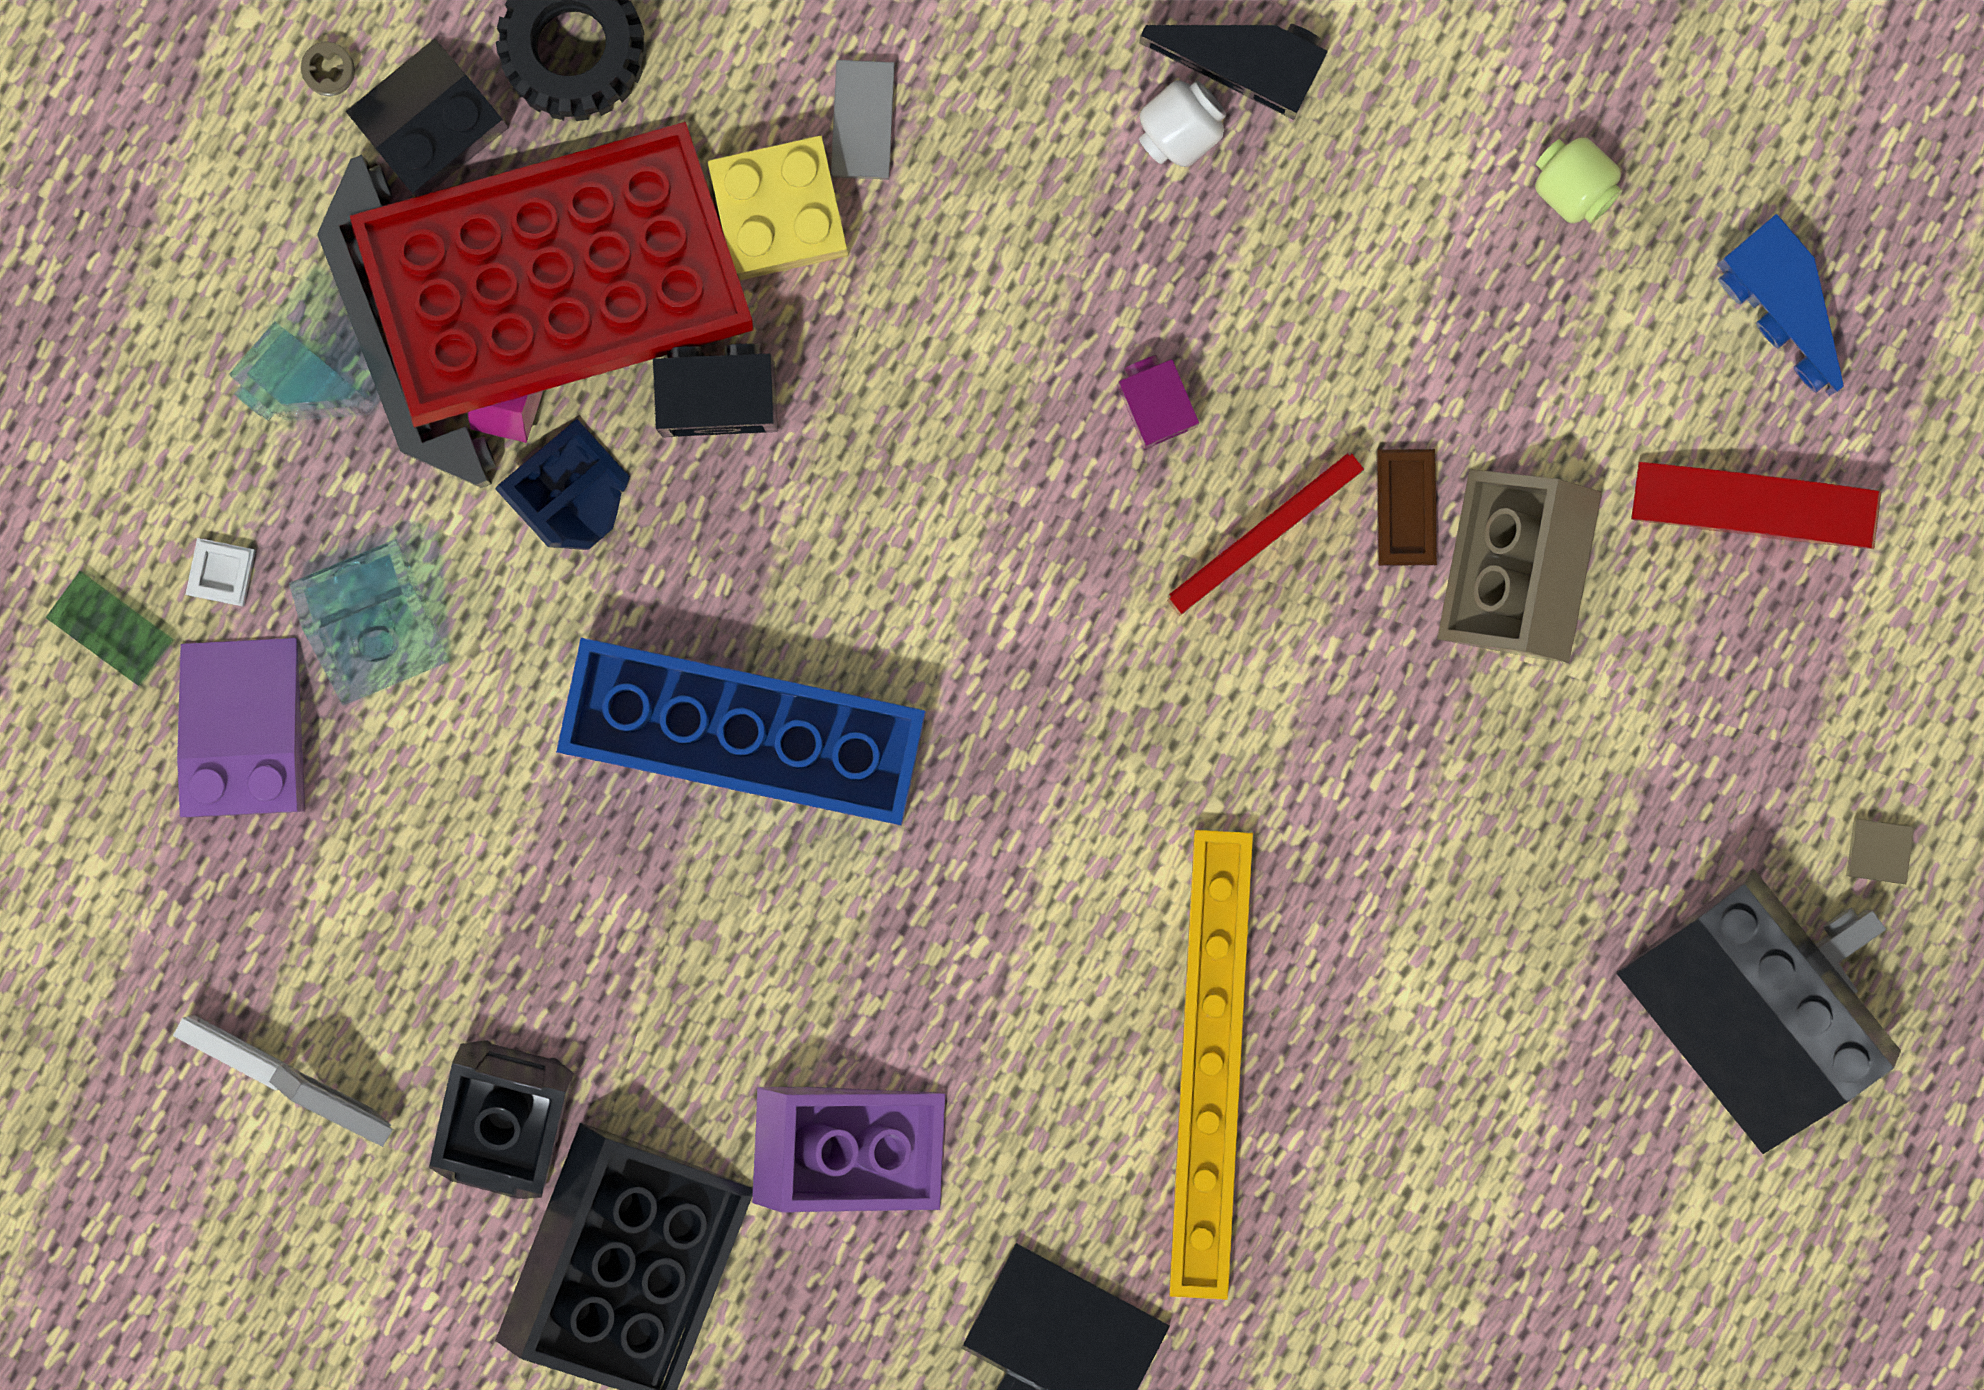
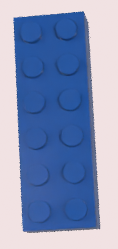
M580 638L556 752L902 826L926 711Z

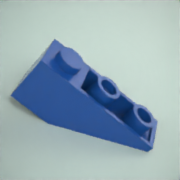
M1775 214L1716 264L1724 273L1718 278V281L1727 294L1739 305L1747 300L1753 308L1761 304L1768 313L1756 322L1760 332L1777 349L1791 339L1805 355L1793 367L1799 378L1814 393H1817L1828 384V389L1825 392L1831 396L1843 388L1844 384L1815 258L1778 214Z

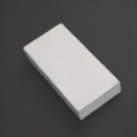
M196 1015L181 1019L173 1034L174 1037L276 1091L278 1090L269 1081L279 1064L283 1066L286 1063Z

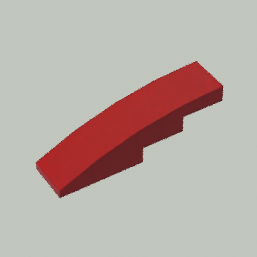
M1639 462L1631 519L1641 522L1694 527L1709 531L1755 535L1777 540L1874 549L1882 492L1879 490L1757 474Z

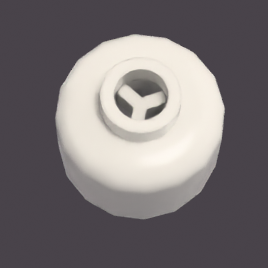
M1176 80L1141 110L1140 122L1145 133L1139 137V141L1150 156L1159 164L1169 159L1176 165L1189 167L1222 139L1224 127L1221 120L1227 114L1214 95L1202 83L1196 80L1190 85L1184 81Z

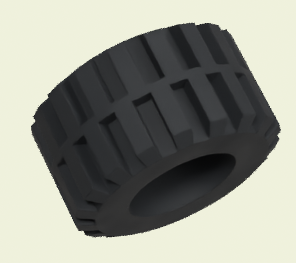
M507 0L505 3L507 12L504 17L499 16L496 28L499 32V41H496L497 54L502 63L501 67L514 90L527 101L530 107L538 112L542 110L549 113L552 118L563 121L564 117H574L576 121L589 120L588 115L599 112L602 116L612 111L610 106L616 101L620 100L623 103L631 94L629 88L633 82H639L643 73L641 69L642 60H646L645 33L631 1ZM580 12L588 14L601 25L605 34L606 46L602 57L594 67L579 75L562 76L552 73L543 65L538 54L537 42L543 28L553 18L564 13Z

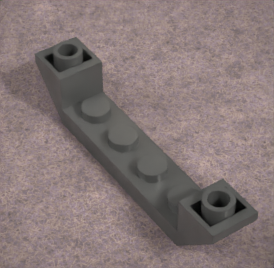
M362 155L351 158L317 235L400 452L479 488L491 485L486 471L496 468V464L484 435L474 439L471 430L465 426L425 441L423 434L432 431L431 423L418 427L413 426L390 348L382 329V322L373 293H368L361 274L365 267L356 238L348 239L345 231L353 229L350 220L351 215L383 207L385 205L382 201L393 198L380 165L370 168L368 161Z

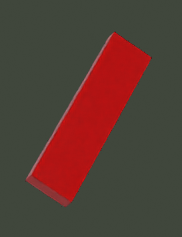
M1347 453L1171 592L1167 600L1169 604L1181 616L1365 469L1353 454L1349 455Z

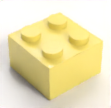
M822 135L707 161L724 237L739 281L849 256Z

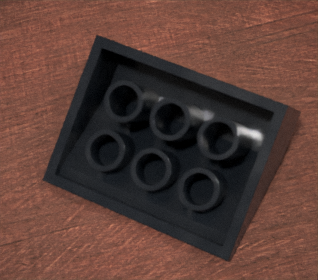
M1754 868L1616 973L1762 1154L1848 1103L1894 1069L1901 1053L1900 1048Z
M579 1123L495 1341L520 1359L618 1390H677L752 1199L753 1187L630 1139Z

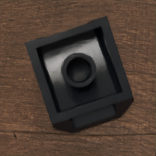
M488 1040L460 1044L451 1065L429 1168L446 1179L463 1185L517 1199L541 1198L553 1159L574 1073L556 1058H545L492 1044Z

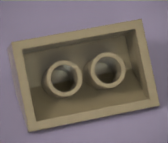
M1469 469L1437 639L1525 657L1569 663L1602 491L1556 478Z

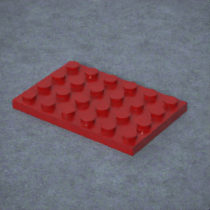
M686 122L350 216L353 232L414 427L666 356L674 347H697L753 331V320Z

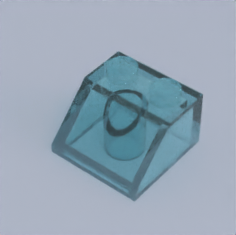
M276 321L271 324L228 374L241 385L234 395L255 413L263 416L268 421L275 414L288 422L370 415L377 407Z
M397 539L289 583L301 628L342 705L450 662L414 572Z

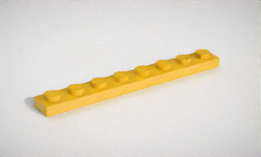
M1194 830L1169 1282L1170 1297L1228 1300L1253 833Z

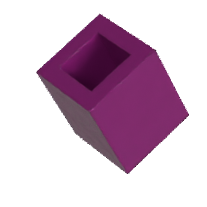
M1154 355L1124 368L1128 378L1118 381L1117 387L1144 450L1198 427V418L1173 359L1160 364L1157 356Z

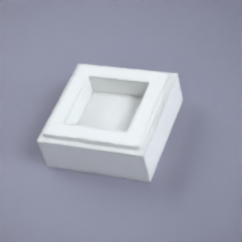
M197 538L185 595L244 607L256 550Z

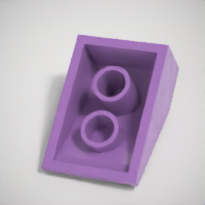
M297 638L181 644L177 748L180 817L305 812Z
M757 1087L752 1203L779 1212L940 1210L945 1094L938 1092L827 1087Z

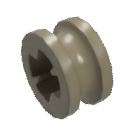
M325 41L314 44L302 57L300 67L302 78L311 90L319 95L330 97L339 95L347 90L354 80L355 67L353 59L343 47L336 43ZM337 55L342 59L343 64L337 65L338 70L343 72L339 80L333 82L331 79L325 78L320 83L315 81L313 74L318 73L319 70L313 64L317 58L322 56L326 60H331Z

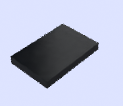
M1016 1243L965 1338L961 1349L1037 1390H1138L1170 1325Z

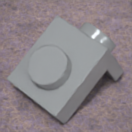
M1851 907L1823 926L1828 936L1815 945L1853 992L1857 993L1856 987L1839 965V962L1884 932L1886 928L1873 910H1864L1857 915Z

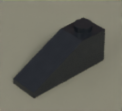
M1290 24L1287 30L1277 25H1145L1139 40L1140 44L1292 120L1295 119L1328 53L1327 50L1318 46L1321 41L1320 37L1295 24Z

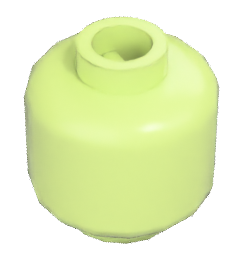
M1586 137L1577 138L1568 145L1558 139L1536 162V165L1542 170L1535 184L1536 192L1569 223L1575 224L1584 219L1590 224L1594 223L1613 205L1622 193V189L1617 186L1621 177L1619 167Z

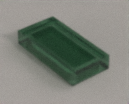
M82 571L78 572L45 617L140 687L175 641V639Z

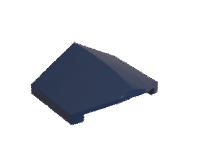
M576 419L498 484L495 490L547 547L589 550L613 529L622 495L621 491L624 492L626 490L630 476L582 423Z

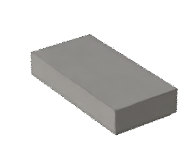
M836 60L831 177L889 180L894 62Z
M279 1064L269 1081L292 1102L382 1147L393 1131L390 1127L391 1124L371 1107L286 1064L283 1066Z

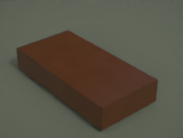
M1435 449L1376 450L1378 566H1436Z

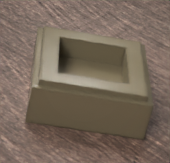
M1854 819L1846 876L1906 885L1914 827Z

